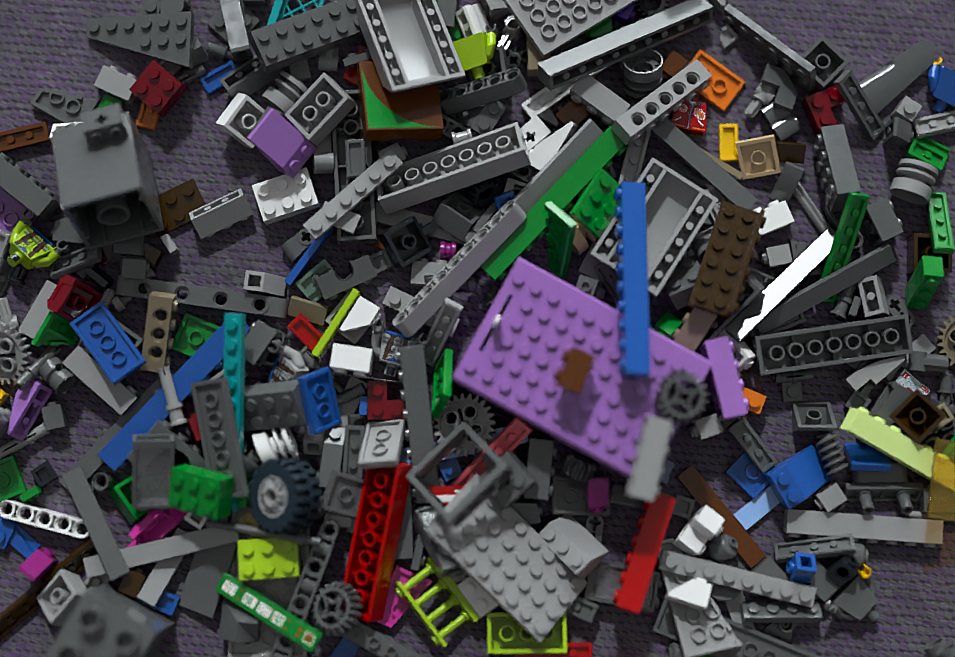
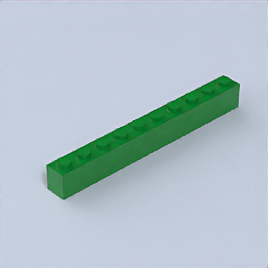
M612 126L592 144L528 211L526 219L479 267L494 282L497 279L501 281L508 274L506 270L511 265H515L518 257L524 251L528 253L534 247L532 242L537 237L541 239L548 232L546 229L548 225L545 222L548 211L545 210L544 204L551 201L560 210L567 212L574 204L572 200L576 196L581 197L596 172L602 168L607 170L613 164V157L616 154L620 156L627 149L621 139L612 131Z

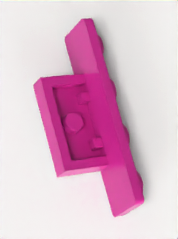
M154 508L150 510L147 517L138 522L129 533L134 541L126 548L164 539L184 520L188 512L176 508H168L167 510Z

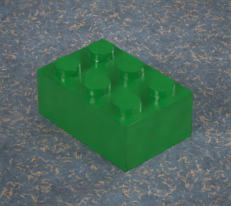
M189 464L172 467L168 506L215 520L230 516L235 477Z

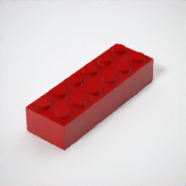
M658 493V496L653 501H644L642 509L645 510V513L641 514L636 526L640 529L638 533L635 532L630 544L633 547V551H629L624 563V565H627V569L621 572L618 581L621 584V588L615 591L612 600L615 603V609L635 616L640 613L675 504V498Z

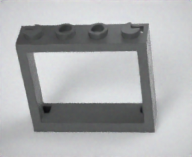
M463 421L446 438L442 439L433 451L426 454L424 459L417 466H414L406 477L448 523L456 529L514 473ZM469 435L498 466L448 513L420 481Z

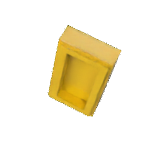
M719 124V159L723 162H738L739 158L736 149L738 124Z

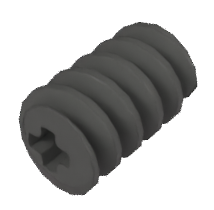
M828 433L813 438L820 440L815 444L816 447H822L818 454H825L821 461L827 462L823 467L824 469H830L826 475L842 471L849 465V463L842 462L846 455H839L844 449L836 447L841 443L840 440H834L838 433Z

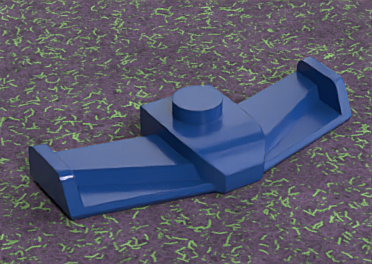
M0 516V548L6 549L10 544L28 559L40 548L41 544L15 520Z

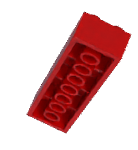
M398 462V466L367 468L365 471L344 583L351 585L354 590L359 592L357 596L362 599L359 604L363 608L359 609L362 616L357 618L368 622L383 620L410 486V480L406 475L413 468V465Z

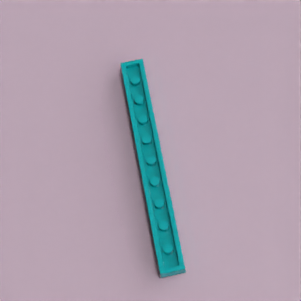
M224 313L223 377L228 378L243 459L246 314ZM238 497L232 498L231 510L233 511L242 510V508H238Z

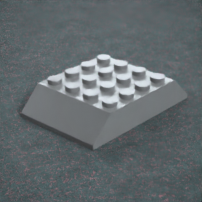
M355 0L360 28L382 86L393 93L465 77V72L436 0Z
M652 157L637 182L645 183L648 292L657 296L718 199ZM615 216L590 253L614 270H616V265L619 263V257L616 256L618 237L615 236L618 219Z

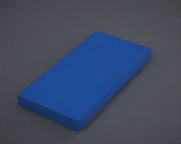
M100 301L69 323L113 385L118 384L147 363L103 301Z

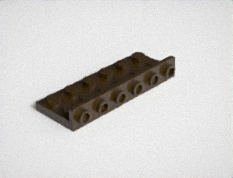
M722 200L687 304L688 306L729 319L732 313L736 314L739 303L736 302L737 298L742 296L745 288L742 282L743 279H747L750 268L747 266L749 262L753 261L756 251H753L754 245H758L761 234L758 232L760 228L763 229L767 219L764 217L765 210L761 209L760 213Z

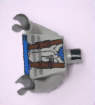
M375 320L372 322L371 344L375 356L379 358L380 362L386 363L385 375L395 377L397 367H402L401 363L397 362L396 351H400V346L424 344L425 350L426 345L431 339V335H429L428 339H423V332L420 333L418 338L413 336L407 338L402 333L384 329V321H382L381 326H376Z
M279 339L271 341L276 347L270 345L268 350L272 353H276L278 350L279 352L266 383L297 380V378L310 373L300 352L288 346H282V342ZM258 381V382L254 383V385H255V384H264V383L261 382V381Z

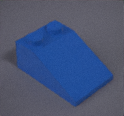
M810 444L763 474L781 506L787 509H791L807 499L832 478L830 474L826 475L829 471L823 468L825 464L821 461L813 444Z

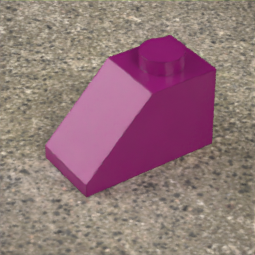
M608 478L590 479L587 481L585 486L587 511L599 514L607 510Z
M40 548L24 561L18 570L32 581L40 580L48 574L58 559L54 557L56 554L51 549Z

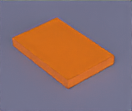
M700 49L690 64L698 59L712 77L708 81L709 86L702 92L698 90L699 96L724 113L746 82Z

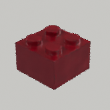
M152 60L129 90L157 114L165 117L188 87L164 66Z

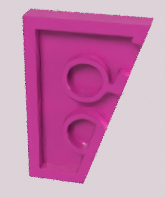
M396 565L391 577L383 620L376 622L391 628L406 612L410 605L404 597L401 599L394 589L397 587L394 583L400 581L404 585L417 575L416 573ZM425 577L408 591L414 601L432 580Z

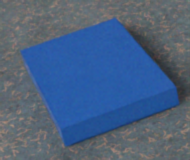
M324 367L297 378L309 434L316 435L341 424L342 421L330 367Z

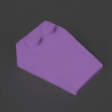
M272 108L248 137L249 141L280 172L291 178L295 177L316 150L302 133Z

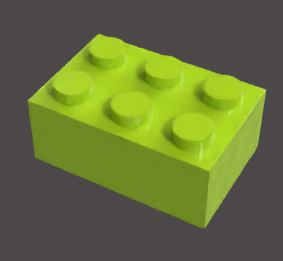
M275 538L238 540L239 581L301 577L300 545L293 541Z

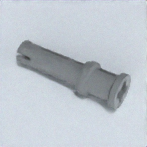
M170 366L164 367L166 375H164L163 368L157 369L167 402L165 410L169 413L170 425L175 426L186 423L187 419H184L181 408L183 404L181 401H178Z

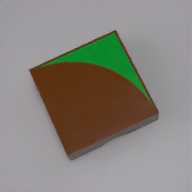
M373 61L358 62L356 78L358 95L362 105L361 121L364 141H387L401 138L411 140L440 139L444 126L438 83L392 93L382 86Z

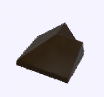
M916 389L889 417L919 444L947 416L921 391Z

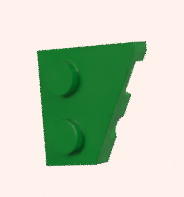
M49 311L31 344L36 347L40 345H74L79 336L69 324L71 321Z

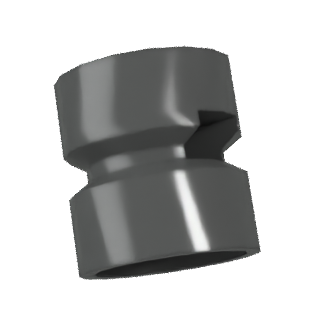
M53 357L46 361L38 372L39 376L49 383V386L57 394L67 391L76 381V376L71 370L66 368L58 357Z

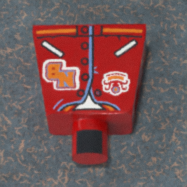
M697 91L695 97L689 102L687 100L682 102L683 105L673 113L670 122L683 133L703 136L706 133V103L698 101L699 91Z

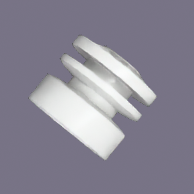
M288 427L279 428L280 432L277 428H272V436H269L266 430L252 435L255 447L263 463L269 459L290 458L289 453L293 458H300L297 442Z

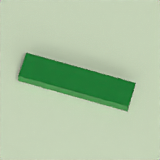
M932 192L926 207L933 253L953 254L955 248L946 193Z

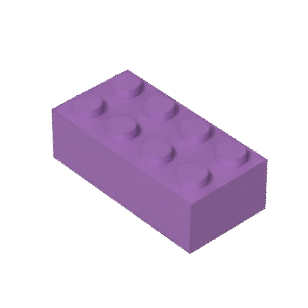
M728 336L704 341L699 348L701 356L712 362L706 375L720 422L746 415L748 413L747 410H749V403L742 393L744 384L742 379L738 377L739 364L733 358L734 345L732 340L729 341Z

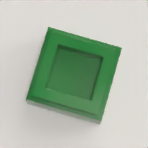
M35 486L19 497L22 502H29L43 494L44 490L39 486Z

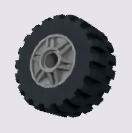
M269 459L262 463L253 474L254 478L249 484L250 491H248V497H250V502L248 504L249 508L252 509L251 515L256 519L257 525L262 527L267 533L282 535L303 532L314 523V518H317L320 512L318 511L322 504V501H320V495H322V490L319 488L320 480L316 478L317 474L314 469H310L311 466L302 459Z

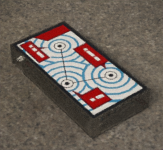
M902 366L890 381H896L911 392L918 389L926 397L932 391Z

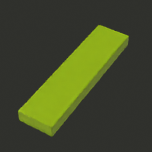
M353 288L312 351V354L317 358H321L361 296L360 292Z

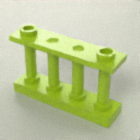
M429 556L425 559L427 564L422 571L404 585L400 581L394 583L397 587L394 590L401 599L403 597L406 599L432 634L430 638L436 646L445 647L447 646V643L444 641L446 636L465 621L476 622L480 617L451 576L440 578ZM435 573L439 579L437 580L438 583L414 601L408 591L429 574ZM447 589L450 593V599L426 617L420 607L439 591ZM453 605H459L462 609L461 615L438 633L432 622Z

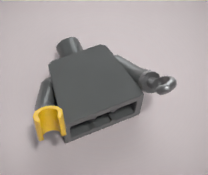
M863 564L864 569L862 571L858 569L857 573L859 575L846 582L824 606L826 611H829L838 619L848 621L857 619L860 621L865 616L868 620L874 622L879 617V613L873 608L878 599L875 597L877 592L871 576L872 571L865 564Z

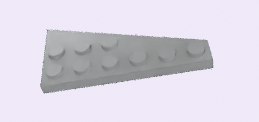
M673 538L662 541L657 557L658 564L662 549L683 554L673 544L675 541ZM660 569L666 594L682 584L696 579ZM710 595L707 608L704 610L668 600L683 657H695L742 645L732 632L730 625L721 615V611Z

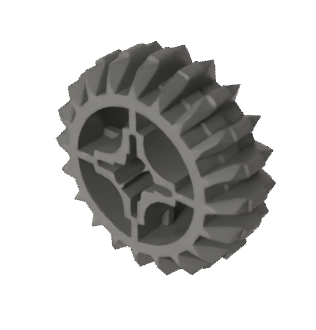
M679 369L675 371V374L672 371L668 372V377L662 376L661 379L664 383L657 382L656 385L661 389L654 390L655 394H659L658 398H654V402H660L656 409H663L660 415H667L666 420L671 421L673 419L674 424H678L680 421L682 424H687V419L689 422H694V416L696 418L701 417L699 411L705 412L706 409L702 404H708V401L703 399L709 393L702 390L707 387L705 384L699 385L702 378L695 380L696 373L689 375L688 370H684L682 373ZM677 380L687 382L691 385L692 389L685 390L682 385H679ZM672 384V396L667 399V391ZM679 394H687L685 398H682L683 400H675ZM695 395V403L690 409V399ZM678 404L683 409L684 414L675 412L671 409L670 405Z
M344 582L325 584V589H319L320 595H314L317 600L312 603L315 606V609L311 610L315 614L312 620L317 622L315 626L320 628L322 633L338 637L342 636V634L346 635L349 633V630L355 629L354 623H359L357 617L362 616L359 612V609L363 608L359 604L362 599L357 596L359 593L357 590H354L351 585H347ZM338 594L343 595L341 598L334 599V596ZM333 620H340V622L333 625L331 623Z

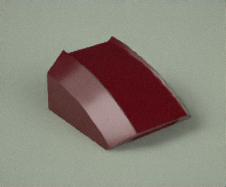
M66 275L59 279L53 293L47 299V309L72 322L99 303L103 295L78 279Z

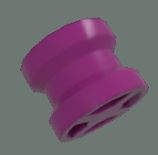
M441 241L440 260L452 259L456 255V242L446 243Z

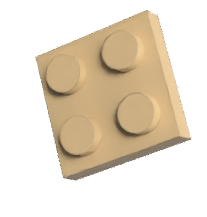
M774 134L736 142L741 173L744 174L742 176L743 180L781 173Z

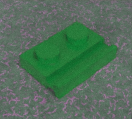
M914 135L905 156L928 163L937 168L940 173L951 149L928 137L916 139Z

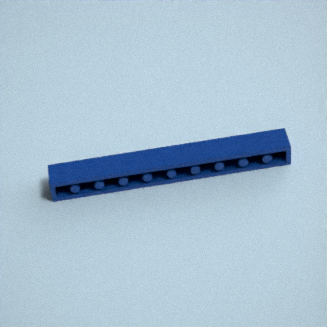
M622 181L614 193V198L617 200L615 218L618 219V225L615 228V236L618 237L616 256L619 257V263L616 265V274L619 275V282H617L616 292L619 294L617 313H620V320L617 323V331L620 332L618 352H621V359L618 361V371H621V378L646 379L650 375L645 183Z
M224 323L172 376L179 402L186 396L190 398L193 395L191 383L208 380L210 377L208 373L213 368L217 370L224 363L222 360L224 358ZM246 324L245 338H246V336L248 335V333H249V328H250L247 324ZM163 387L97 454L114 471L118 467L122 469L129 462L127 456L132 450L133 435L146 434L158 419L161 421H168L170 419L168 411L165 410L167 402Z

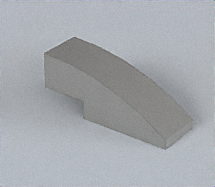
M894 357L874 361L851 372L842 381L851 391H857L867 381L876 385L900 365L905 358Z

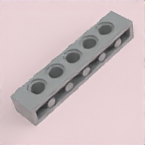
M696 59L618 117L611 127L612 131L625 145L631 141L633 143L642 136L641 133L645 130L646 132L652 130L657 121H664L669 116V112L672 110L675 112L683 105L682 102L685 100L689 102L695 97L698 90L701 92L709 86L708 81L712 75Z

